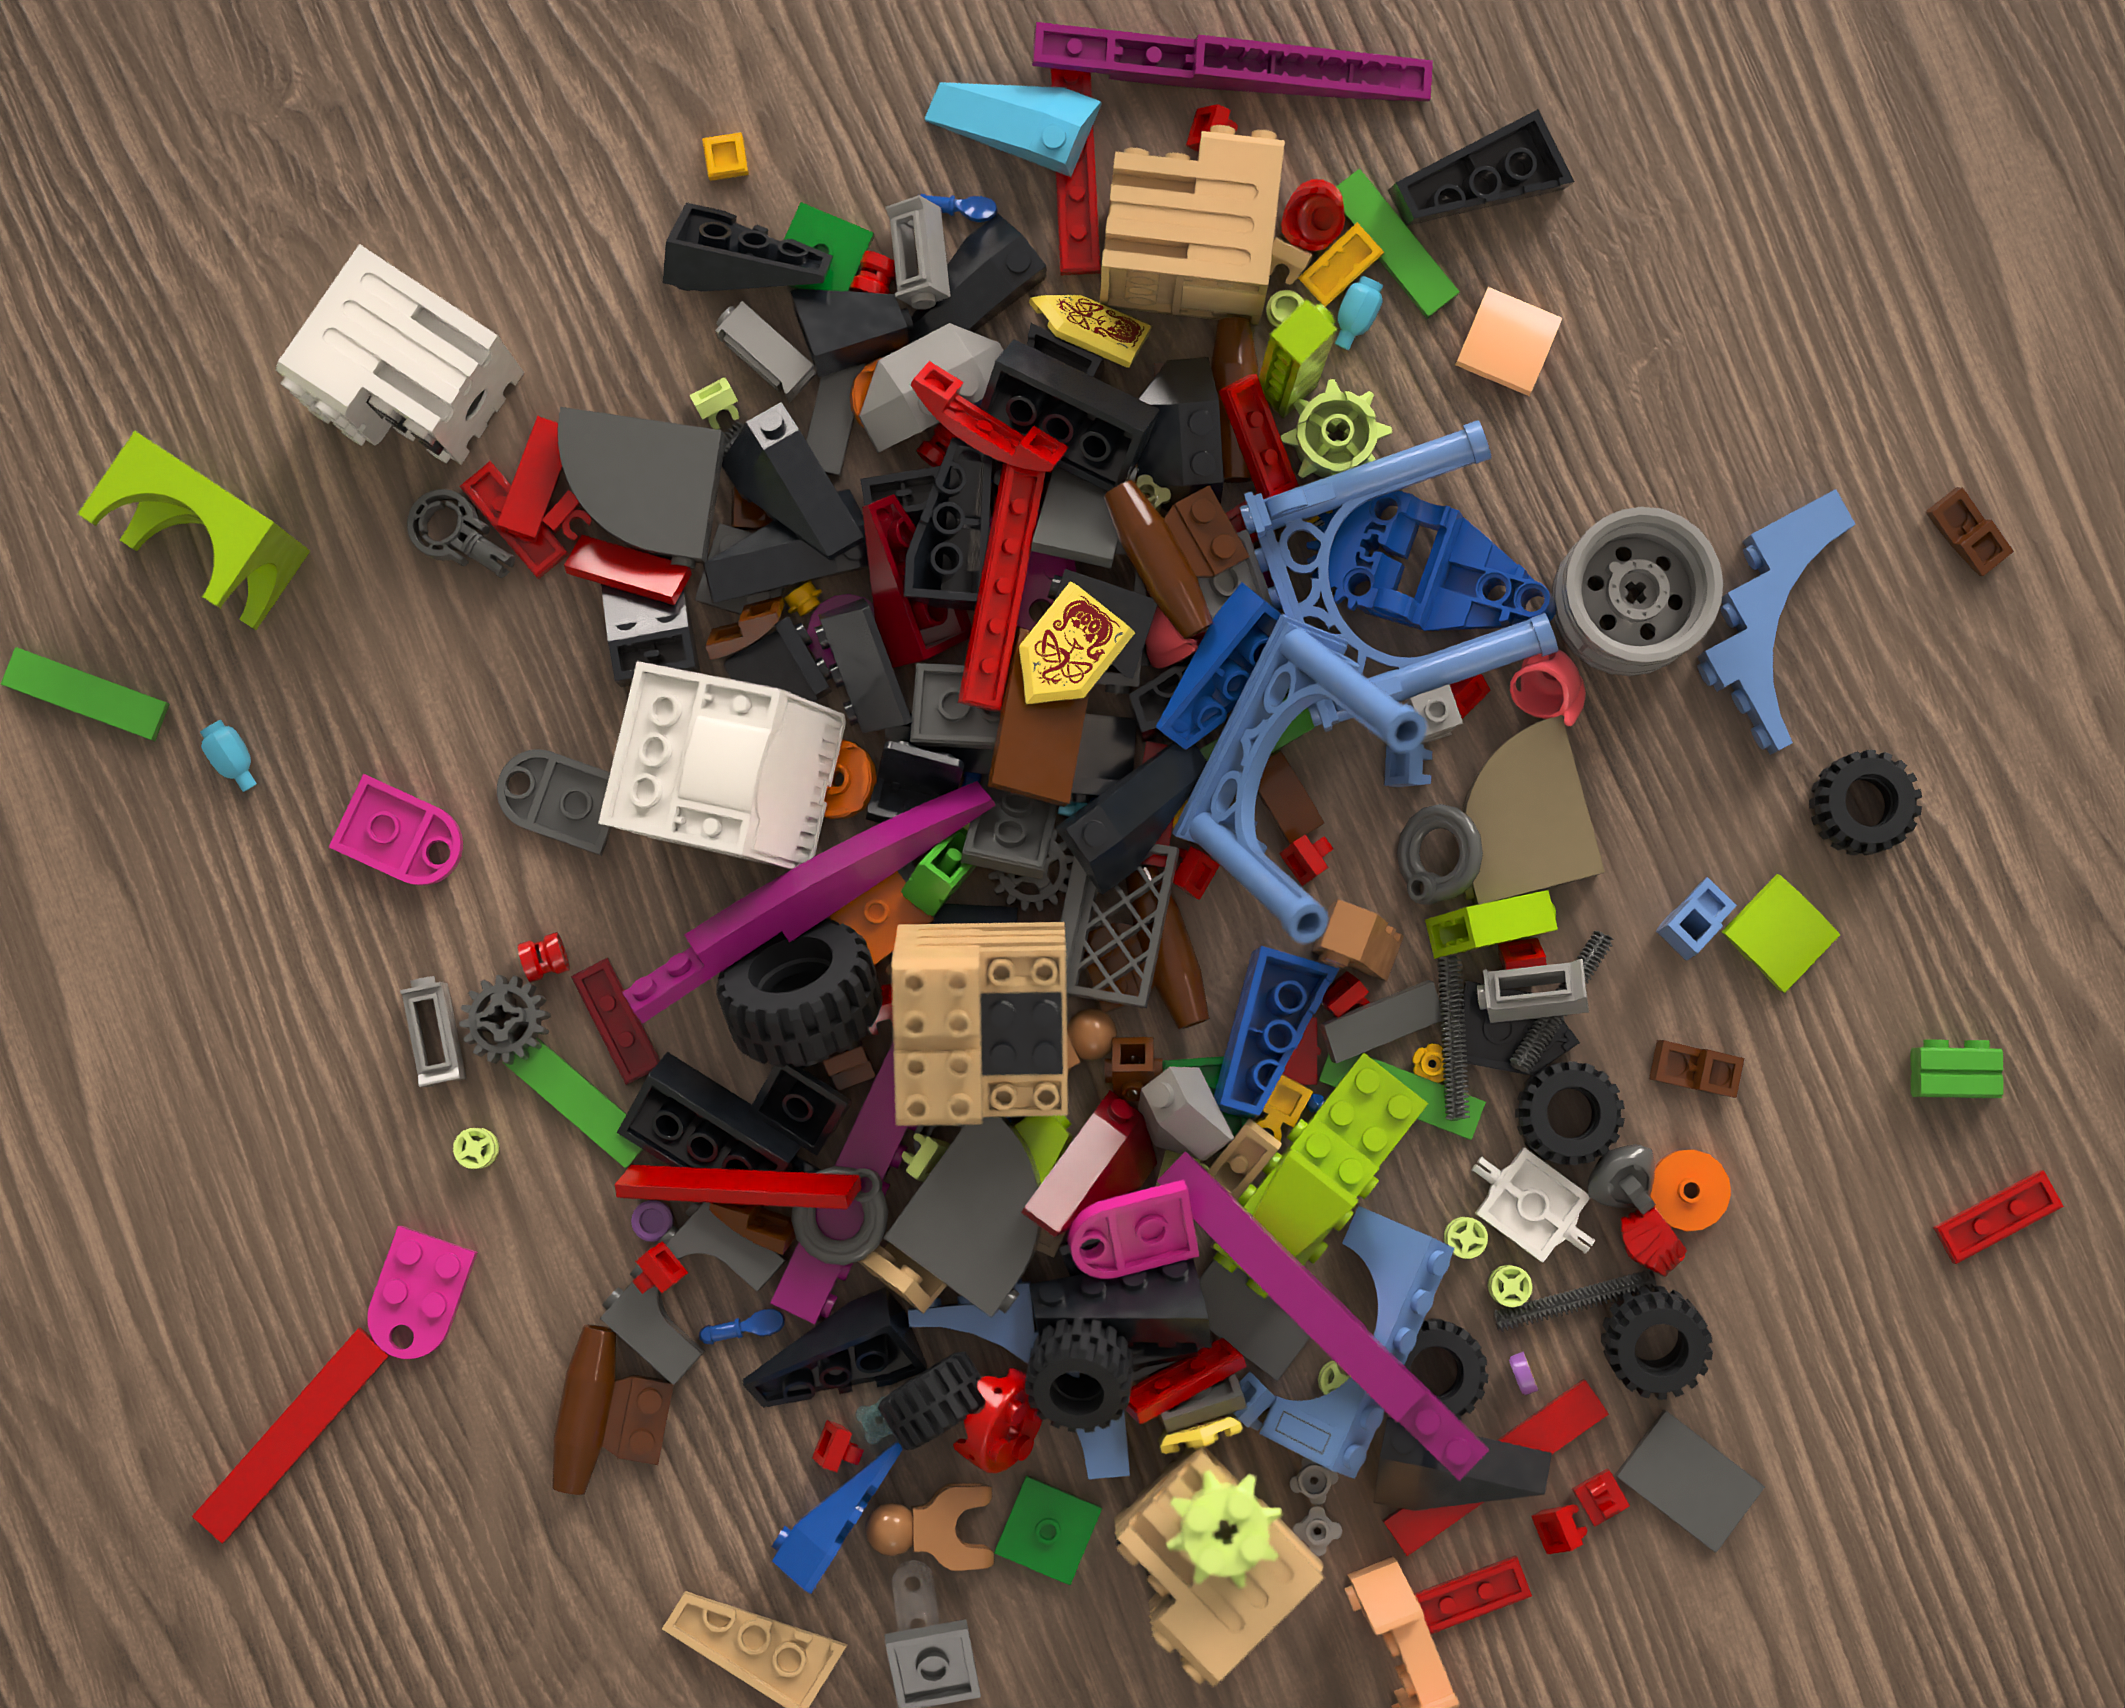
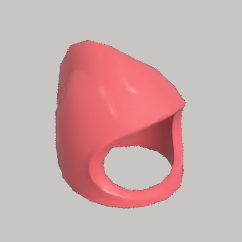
M1157 606L1145 641L1146 654L1152 667L1160 669L1176 665L1196 652L1207 631L1198 633L1185 640Z
M1559 649L1558 652L1544 657L1541 654L1525 658L1521 669L1515 672L1510 681L1512 700L1525 713L1537 718L1549 719L1563 715L1564 724L1572 726L1583 710L1586 699L1583 678L1580 676L1579 670L1572 659ZM1521 676V691H1518L1516 680Z

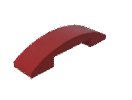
M930 361L913 378L910 385L914 392L942 425L971 447L996 460L1024 469L1051 472L1069 448L1035 426L1024 436L959 396L958 394L964 382Z

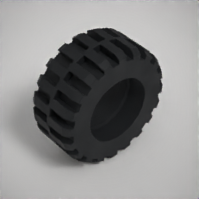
M824 919L791 942L787 940L781 931L721 971L716 985V994L733 1042L736 1043L737 1048L751 1059L762 1064H766L769 1061L774 1067H785L786 1064H793L795 1067L806 1066L809 1061L817 1060L821 1062L829 1059L828 1055L837 1051L840 1054L849 1049L851 1042L862 1039L866 1035L867 1027L873 1026L883 1001L882 988L866 941L854 929L843 923L839 925L838 922L830 919Z

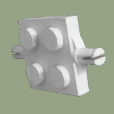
M1522 1147L1512 1163L1501 1171L1484 1159L1483 1156L1479 1158L1477 1163L1487 1169L1489 1173L1477 1164L1473 1166L1472 1171L1491 1184L1488 1196L1475 1214L1540 1262L1544 1263L1554 1247L1565 1241V1239L1584 1254L1590 1248L1581 1242L1578 1237L1590 1246L1595 1242L1594 1238L1592 1239L1575 1226L1579 1213L1590 1199L1589 1194L1525 1147Z

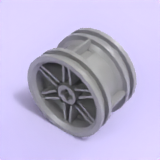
M1636 507L1623 509L1602 518L1588 529L1570 549L1560 563L1553 581L1552 597L1556 604L1554 622L1562 640L1578 658L1591 667L1609 674L1635 676L1648 674L1669 665L1700 641L1716 619L1722 603L1723 578L1719 559L1712 544L1699 528L1682 516L1667 510ZM1623 547L1630 551L1631 556L1628 561L1623 562L1617 559L1616 550ZM1658 557L1668 559L1670 563L1669 570L1663 571L1661 567L1656 565V559ZM1594 577L1603 586L1602 589L1599 591L1591 590L1587 585L1589 578ZM1632 588H1635L1640 594L1637 596V600L1631 604L1625 597ZM1677 595L1680 597L1682 606L1679 610H1673L1669 607L1668 599L1670 596ZM1603 615L1614 617L1613 629L1604 630L1601 628L1599 622ZM1642 625H1645L1655 633L1652 639L1645 640L1641 637L1640 628Z

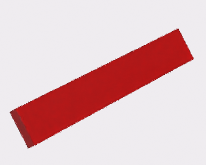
M1050 68L1051 87H1064L1092 98L1091 72ZM1092 126L1072 176L1069 177L1056 172L1061 275L1100 274L1101 272L1094 127Z
M1003 463L958 703L994 712L1001 711L1045 471L1029 470Z
M630 1165L614 1184L616 1196L628 1199L848 1209L862 1188L860 1175Z
M358 1328L192 1517L219 1542L225 1543L391 1355L384 1352L362 1328Z
M1582 1379L1501 1436L1497 1441L1554 1454L1608 1416L1609 1413L1587 1381ZM1484 1502L1419 1511L1399 1508L1382 1521L1406 1556H1409Z

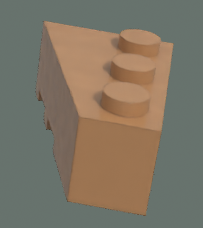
M1336 900L1326 911L1328 914L1326 930L1315 941L1311 953L1319 956L1317 962L1339 968V971L1344 969V967H1350L1387 982L1404 936L1397 933L1395 928L1387 926L1388 922L1378 914L1345 901Z

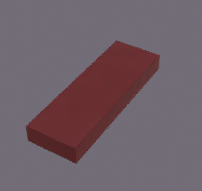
M605 958L572 975L571 978L625 1084L629 1085L649 1075L660 1061V1058L643 1024L622 993L625 989L610 959Z

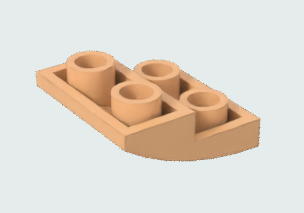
M1488 287L1455 365L1530 396L1562 318Z

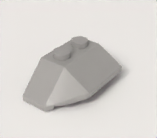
M949 323L878 360L864 405L859 414V419L877 453L939 422L924 406L910 385L913 378L929 361L963 381L964 384L958 395L974 404L984 397L995 361L1004 351L1001 344Z

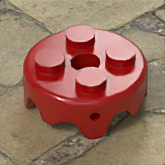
M1009 1368L1007 1377L985 1376L978 1381L977 1388L979 1393L985 1398V1407L977 1414L966 1415V1419L963 1422L967 1432V1440L959 1438L953 1444L954 1449L961 1456L987 1473H1000L1013 1466L1018 1460H1025L1033 1449L1034 1439L1043 1422L1037 1415L1038 1408H1031L1028 1403L1029 1395L1025 1394L1027 1374L1015 1368Z

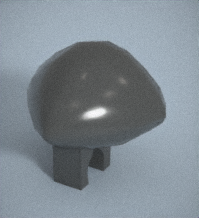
M1632 1144L1608 1151L1598 1160L1589 1176V1197L1607 1206L1637 1208L1644 1215L1656 1205L1650 1198L1656 1166L1652 1149Z

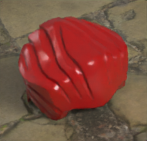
M1322 179L1306 181L1294 191L1284 209L1281 222V232L1290 244L1310 251L1325 250L1340 235L1345 225L1341 191L1330 182Z
M1655 1206L1644 1215L1637 1209L1635 1213L1628 1214V1217H1621L1624 1248L1628 1257L1633 1261L1666 1277L1669 1271L1671 1272L1685 1258L1687 1249Z

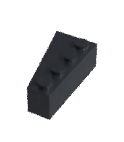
M1536 110L1397 181L1388 192L1404 224L1409 226L1561 191L1575 181L1539 110Z

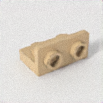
M890 1242L885 1248L879 1245L866 1258L858 1261L872 1276L923 1314L947 1286L946 1283Z

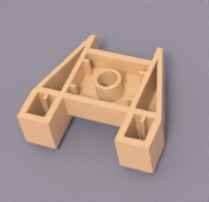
M1392 1556L1348 1574L1351 1586L1344 1589L1353 1611L1362 1610L1363 1615L1375 1634H1382L1392 1657L1399 1656L1402 1662L1395 1669L1403 1688L1394 1691L1398 1703L1391 1705V1707L1459 1708L1458 1699L1452 1690L1424 1620L1422 1609L1396 1559Z

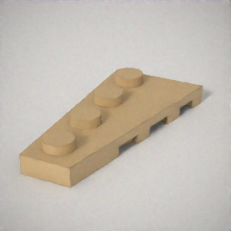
M685 1591L662 1628L665 1632L785 1708H809L847 1646L845 1643Z

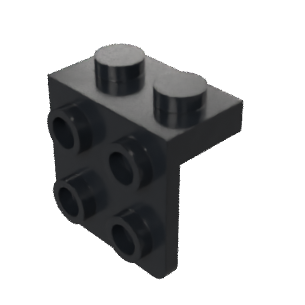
M789 617L775 624L777 630L729 657L724 663L725 669L732 680L781 689L812 702H816L833 692L827 683L833 677L823 658L820 657L814 661L807 649V646L812 644L813 641L801 622L793 625Z
M1085 714L1070 802L1089 803L1091 796L1098 797L1134 771L1137 728L1134 719Z
M905 741L885 742L877 774V782L873 789L866 820L882 823L914 807L958 789L964 762L956 759L949 753H934L922 750Z

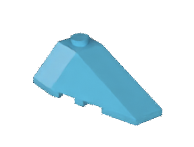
M940 82L924 119L931 124L1071 177L1102 103L1064 87Z

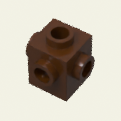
M1112 1037V1059H1105V1083H1113V1092L1121 1099L1139 1101L1141 1089L1163 1072V1058H1155L1154 1037Z

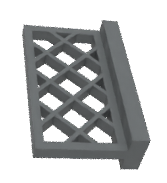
M1154 844L1144 860L1153 854L1167 856L1165 871L1150 880L1139 865L1137 870L1146 881V884L1127 897L1118 884L1114 886L1123 900L1104 913L1101 912L1095 903L1099 891L1074 856L1060 921L1065 923L1066 997L1076 996L1147 1009L1180 851L1178 847ZM1162 882L1161 891L1159 894L1155 886ZM1149 890H1152L1158 899L1157 910L1142 920L1131 903ZM1127 906L1138 923L1118 936L1107 919ZM1095 910L1098 917L1092 920L1093 911ZM1154 922L1151 934L1147 926ZM1101 923H1104L1114 940L1094 953L1087 943L1088 934ZM1143 929L1150 939L1149 949L1136 959H1133L1123 942ZM1119 946L1130 963L1110 976L1099 959ZM1086 949L1090 956L1083 960ZM1146 961L1143 973L1139 965ZM1095 962L1106 979L1092 989L1079 987L1080 972ZM1135 969L1142 979L1139 997L1122 994L1114 982ZM1111 985L1115 993L1103 990Z

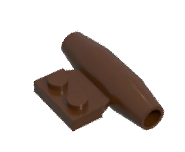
M1229 317L1218 320L1211 369L1219 399L1224 482L1244 483L1252 481L1219 390L1249 374H1257L1259 378V367L1250 320L1241 317ZM1154 363V377L1165 363Z
M1133 480L1126 481L1104 495V499L1120 543L1151 598H1153L1160 610L1185 640L1210 627L1213 624V620L1197 578L1212 579L1250 557L1210 485L1175 503L1165 518L1160 515Z
M1156 865L1142 868L1150 880L1160 874ZM1138 870L1125 878L1128 896L1146 884ZM1162 882L1155 886L1159 894L1161 891ZM1149 890L1131 904L1143 920L1157 910L1158 899L1152 890ZM1171 894L1151 991L1156 987L1175 1024L1181 1030L1203 1023L1210 1018L1201 968L1180 909ZM1132 914L1133 925L1115 922L1110 925L1116 934L1120 936L1136 925L1138 921ZM1154 922L1147 926L1151 934ZM1103 926L1089 932L1087 943L1095 953L1114 940L1107 927ZM1142 929L1124 941L1123 944L1133 959H1136L1149 949L1150 939ZM1119 946L1099 959L1110 976L1130 963ZM1086 949L1084 953V959L1090 956ZM1146 961L1139 965L1143 973ZM1095 962L1087 967L1094 987L1106 979ZM1135 969L1114 982L1122 994L1139 997L1142 979ZM1111 985L1103 990L1115 993ZM1099 1000L1102 1011L1105 1013L1128 1006Z
M591 1324L583 1326L566 1372L553 1440L552 1488L558 1492L573 1495L585 1494L602 1447L618 1459L654 1465L659 1464L674 1385L668 1380L634 1374L615 1380L616 1333L609 1327Z

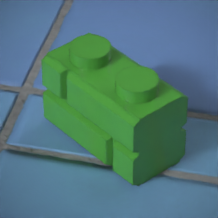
M963 827L938 843L925 856L901 890L906 899L927 915L934 916L966 881L976 867L975 865L961 863L962 852L968 833Z
M1923 1040V1047L1912 1048L1910 1051L1912 1097L2002 1098L2003 1051L2002 1049L1990 1048L1989 1040H1964V1048H1949V1040Z

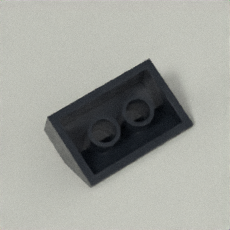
M861 598L818 614L821 625L814 627L822 650L830 648L836 663L828 666L836 687L844 686L850 701L842 704L850 725L859 724L862 733H868L911 723L912 719L874 616L865 599Z

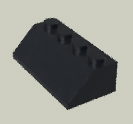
M1015 339L996 359L980 409L1024 436L1035 426L1068 446L1069 448L1056 466L1107 491L1129 480L1149 441L1160 409Z
M669 1052L663 1056L646 1078L616 1132L673 1167L786 1172L802 1147L749 1113L748 1111L752 1104Z

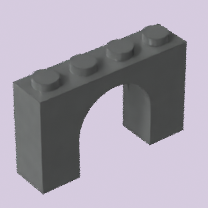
M693 1202L685 1212L690 1217L680 1230L676 1226H672L657 1243L659 1244L663 1241L678 1260L686 1255L696 1253L717 1257L756 1291L761 1290L788 1260L784 1255L761 1247L730 1229L709 1210L710 1203ZM637 1265L630 1275L635 1279L643 1270ZM632 1282L625 1291L618 1287L602 1304L607 1311L600 1319L673 1385L686 1374L705 1352L670 1319L663 1305L662 1293L656 1286L642 1294Z

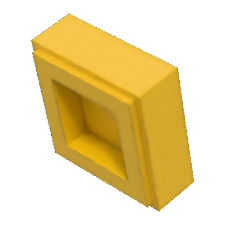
M742 132L702 138L710 181L749 175Z

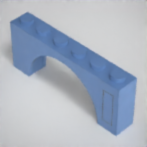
M1358 1206L1342 1244L1351 1248L1363 1259L1373 1277L1378 1298V1317L1374 1337L1404 1365L1410 1351L1416 1344L1417 1334L1426 1314L1432 1307L1433 1297L1443 1275L1449 1268L1450 1258L1455 1248ZM1351 1377L1334 1391L1312 1400L1293 1401L1275 1396L1276 1399L1270 1407L1259 1434L1329 1470L1355 1479L1359 1468L1366 1459V1452L1376 1429L1382 1422L1385 1410Z

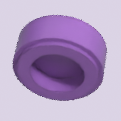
M658 1200L645 1201L637 1206L633 1212L631 1219L632 1228L641 1239L651 1242L658 1241L674 1225V1216L669 1206Z
M1524 1352L1510 1356L1509 1362L1522 1394L1528 1395L1539 1391Z

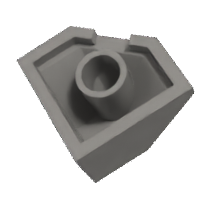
M1169 1067L1141 1089L1138 1111L1144 1116L1147 1131L1155 1146L1179 1154L1187 1151L1193 1158L1206 1160L1235 1139L1200 1068Z

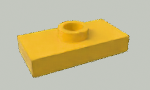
M1357 222L1303 272L1298 279L1326 308L1385 252Z

